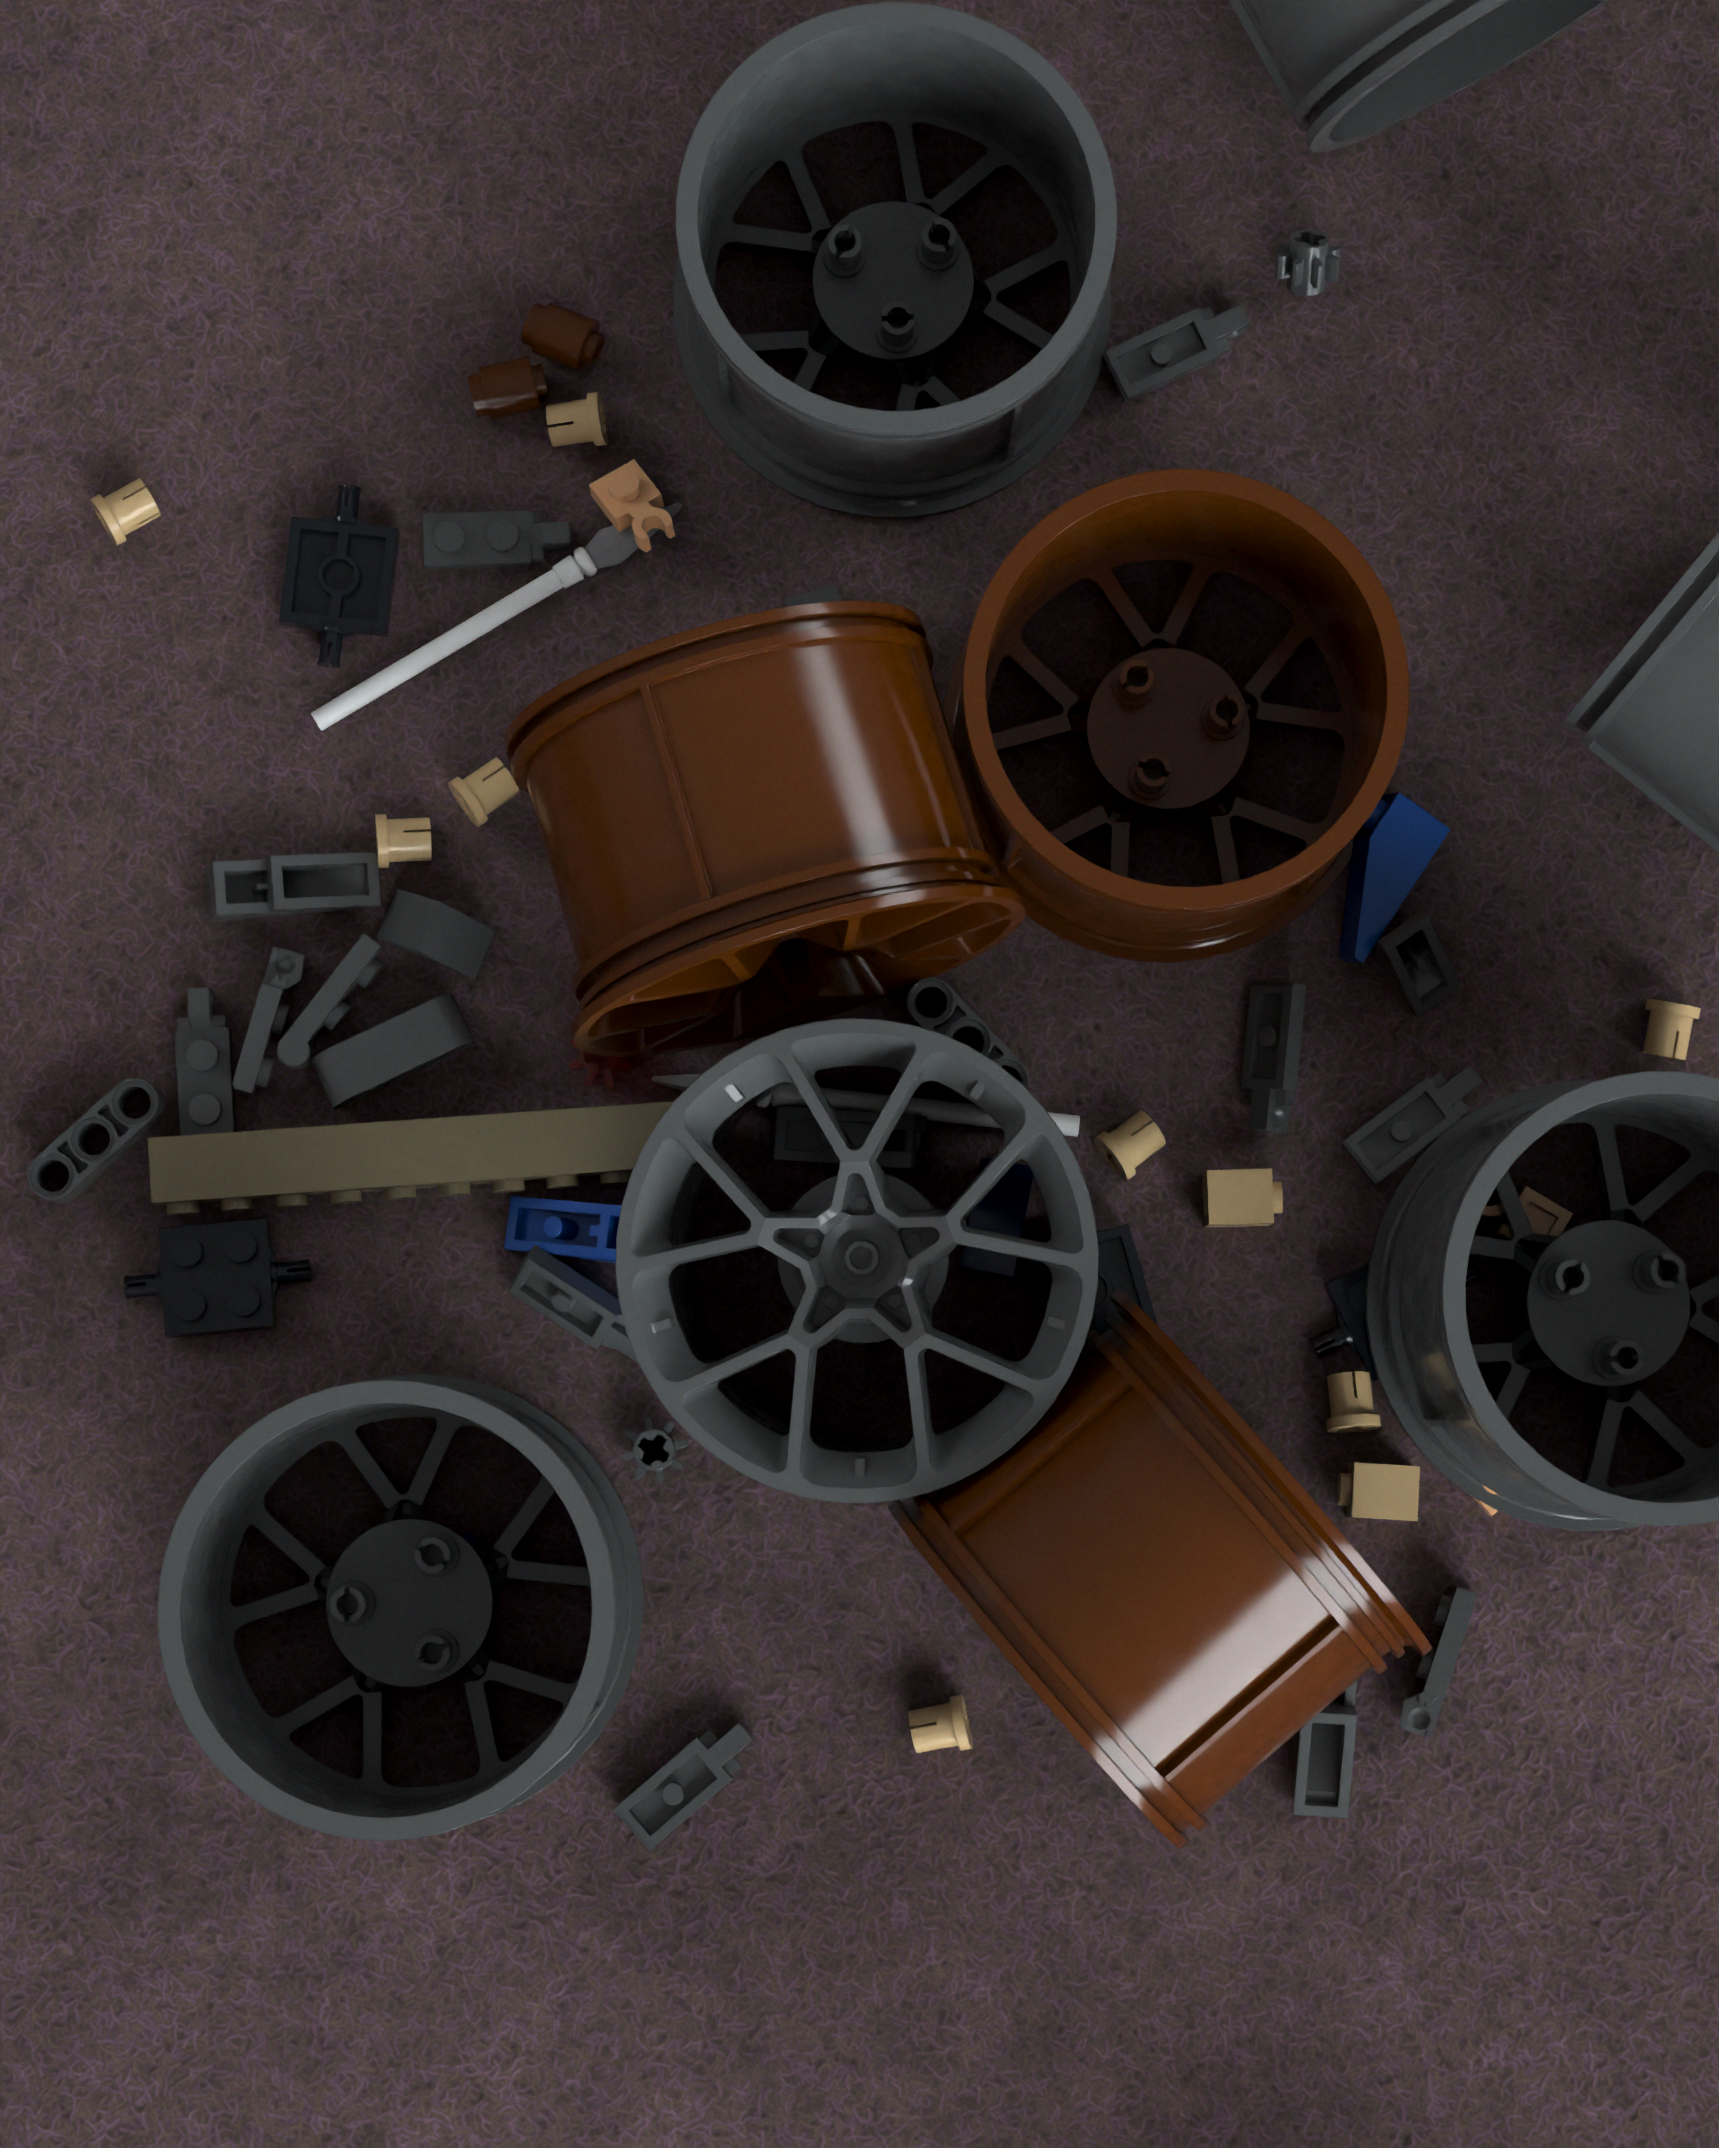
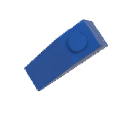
M1400 792L1383 794L1374 811L1353 839L1338 956L1347 963H1364L1375 943L1379 940L1450 831L1449 827Z
M511 1196L504 1249L529 1253L533 1246L536 1245L552 1256L616 1263V1237L622 1205Z

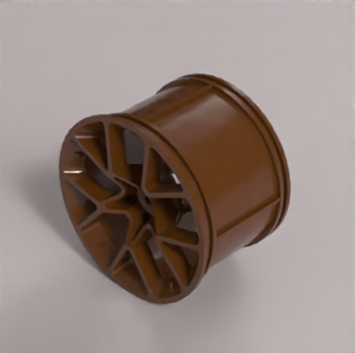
M1167 469L1121 477L1091 488L1065 502L1044 517L1018 542L990 581L976 611L970 634L954 665L946 692L943 713L985 850L996 861L999 870V880L1003 887L1013 890L1020 895L1025 907V915L1059 938L1093 952L1113 958L1138 962L1176 963L1203 960L1228 954L1259 942L1281 930L1302 915L1334 883L1351 859L1354 837L1370 817L1385 793L1397 766L1405 739L1408 720L1410 679L1406 648L1390 599L1372 567L1357 547L1335 525L1315 509L1292 495L1263 482L1232 473L1206 469ZM1150 560L1187 561L1192 564V572L1162 632L1158 634L1152 632L1114 576L1113 569L1116 566ZM1217 571L1230 572L1256 585L1283 604L1290 611L1293 619L1292 627L1244 688L1238 686L1228 673L1212 660L1198 653L1179 649L1175 646L1210 575ZM1091 579L1140 653L1122 661L1107 674L1097 690L1079 698L1026 647L1021 638V631L1027 621L1050 599L1079 580ZM1307 638H1311L1316 642L1332 673L1341 703V709L1338 712L1273 704L1262 700V693ZM1007 657L1062 713L1043 720L991 733L987 707L990 692L1002 659ZM1250 723L1342 737L1344 741V756L1340 780L1330 810L1322 821L1318 823L1305 822L1236 796L1235 775L1241 767L1248 749ZM1072 734L1087 741L1092 761L1101 777L1107 783L1103 803L1048 832L1030 813L1015 792L1003 770L998 753ZM1194 807L1210 821L1221 885L1177 887L1146 883L1128 878L1130 821L1144 808L1174 811ZM1230 819H1236L1306 845V849L1271 870L1240 880ZM1099 827H1107L1112 833L1110 871L1091 863L1071 851L1065 845Z
M849 600L776 608L714 622L656 640L595 665L540 696L512 721L504 735V747L511 762L510 768L516 785L522 791L530 794L579 966L572 982L576 998L580 1002V1013L571 1026L572 1037L577 1048L584 1052L601 1056H646L699 1049L769 1034L860 1007L911 988L922 979L939 976L994 947L1013 933L1025 918V907L1020 895L1013 890L1003 887L999 880V870L996 861L985 850L931 673L933 654L926 640L923 622L915 612L903 606L887 602Z
M1117 1288L1109 1295L1110 1300L1117 1308V1315L1114 1317L1109 1314L1103 1319L1109 1329L1102 1335L1094 1329L1087 1333L1086 1341L1090 1346L1080 1353L1069 1379L1054 1403L1023 1438L989 1465L966 1478L935 1491L913 1496L912 1500L906 1505L900 1500H895L888 1505V1509L941 1580L1050 1710L1141 1812L1176 1847L1181 1849L1190 1841L1184 1832L1186 1828L1192 1825L1199 1832L1202 1831L1209 1824L1204 1816V1813L1365 1672L1371 1668L1378 1676L1381 1675L1388 1668L1382 1660L1388 1652H1391L1399 1659L1405 1654L1403 1647L1407 1645L1411 1646L1421 1656H1424L1432 1649V1646L1372 1568L1258 1435L1157 1324L1127 1294Z

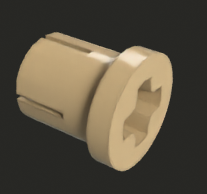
M599 391L588 393L587 399L546 406L547 425L574 422V424L548 428L553 447L592 441L595 446L608 444L605 408Z
M140 478L104 498L98 494L90 499L98 519L116 546L126 542L125 535L161 516L157 504Z
M497 757L463 780L457 776L448 782L454 798L477 827L488 821L486 815L520 793L514 778Z
M375 814L378 868H389V862L432 860L430 817L387 819L386 814Z
M1647 999L1645 1010L1650 1011L1643 1053L1686 1061L1693 1019H1699L1701 1008Z
M1142 1110L1138 1111L1110 1133L1102 1131L1094 1137V1144L1098 1152L1112 1171L1123 1181L1133 1177L1136 1174L1135 1168L1166 1145L1165 1137L1154 1121L1150 1123L1152 1119Z
M1355 1371L1353 1372L1354 1376H1352V1372H1342L1327 1376L1331 1418L1326 1419L1327 1432H1363L1381 1427L1380 1415L1374 1414L1370 1372Z
M962 1694L950 1696L949 1703L908 1711L910 1728H914L910 1731L916 1753L959 1746L961 1751L973 1748L970 1723Z

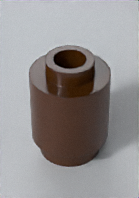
M536 303L525 321L522 343L531 346L532 352L581 371L587 362L590 364L597 362L603 349L605 335L599 333L600 325L598 320L554 303H549L547 306Z
M529 356L479 367L480 373L468 376L469 387L478 418L491 415L492 420L539 409L542 408L540 397L549 395L542 364L532 366Z

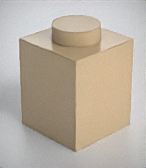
M1272 1168L1206 1170L1202 1174L1204 1228L1270 1226L1274 1223V1214L1282 1213L1283 1211L1282 1182L1273 1181Z
M1349 1462L1348 1473H1339L1337 1505L1346 1506L1345 1517L1418 1521L1420 1466Z

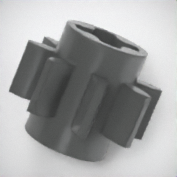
M1312 229L1295 231L1290 235L1289 244H1278L1275 277L1276 279L1287 278L1286 287L1294 294L1303 296L1318 295L1325 291L1326 281H1338L1341 248L1339 246L1329 247L1330 238L1324 232Z
M645 1417V1432L640 1435L634 1431L627 1430L625 1432L626 1436L635 1443L633 1451L625 1452L621 1455V1459H635L640 1465L635 1472V1479H641L647 1470L655 1471L659 1484H663L665 1482L663 1469L669 1465L678 1470L685 1468L682 1462L675 1459L677 1449H683L689 1443L684 1440L674 1442L670 1434L674 1430L675 1422H668L661 1431L655 1429L651 1417ZM661 1435L666 1439L663 1448L669 1453L668 1459L665 1462L655 1460L651 1465H648L643 1461L646 1451L640 1447L641 1443L645 1438L654 1441Z

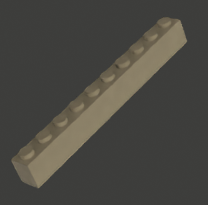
M675 1101L148 1138L151 1203L159 1207L166 1206L167 1215H191L200 1213L199 1204L221 1202V1211L233 1212L253 1210L254 1200L274 1198L276 1208L308 1206V1196L329 1195L330 1204H349L362 1202V1192L383 1191L384 1200H406L417 1198V1188L438 1187V1196H462L471 1194L470 1185L492 1183L493 1193L524 1191V1181L546 1180L547 1189L579 1187L578 1177L600 1176L601 1185L628 1184L645 1143L659 1120Z

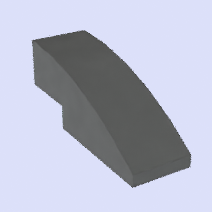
M377 852L275 855L262 860L212 861L205 868L209 922L339 912L379 907L381 905Z
M1357 1680L1295 1733L1292 1790L1293 1815L1348 1818L1357 1712L1355 1709Z

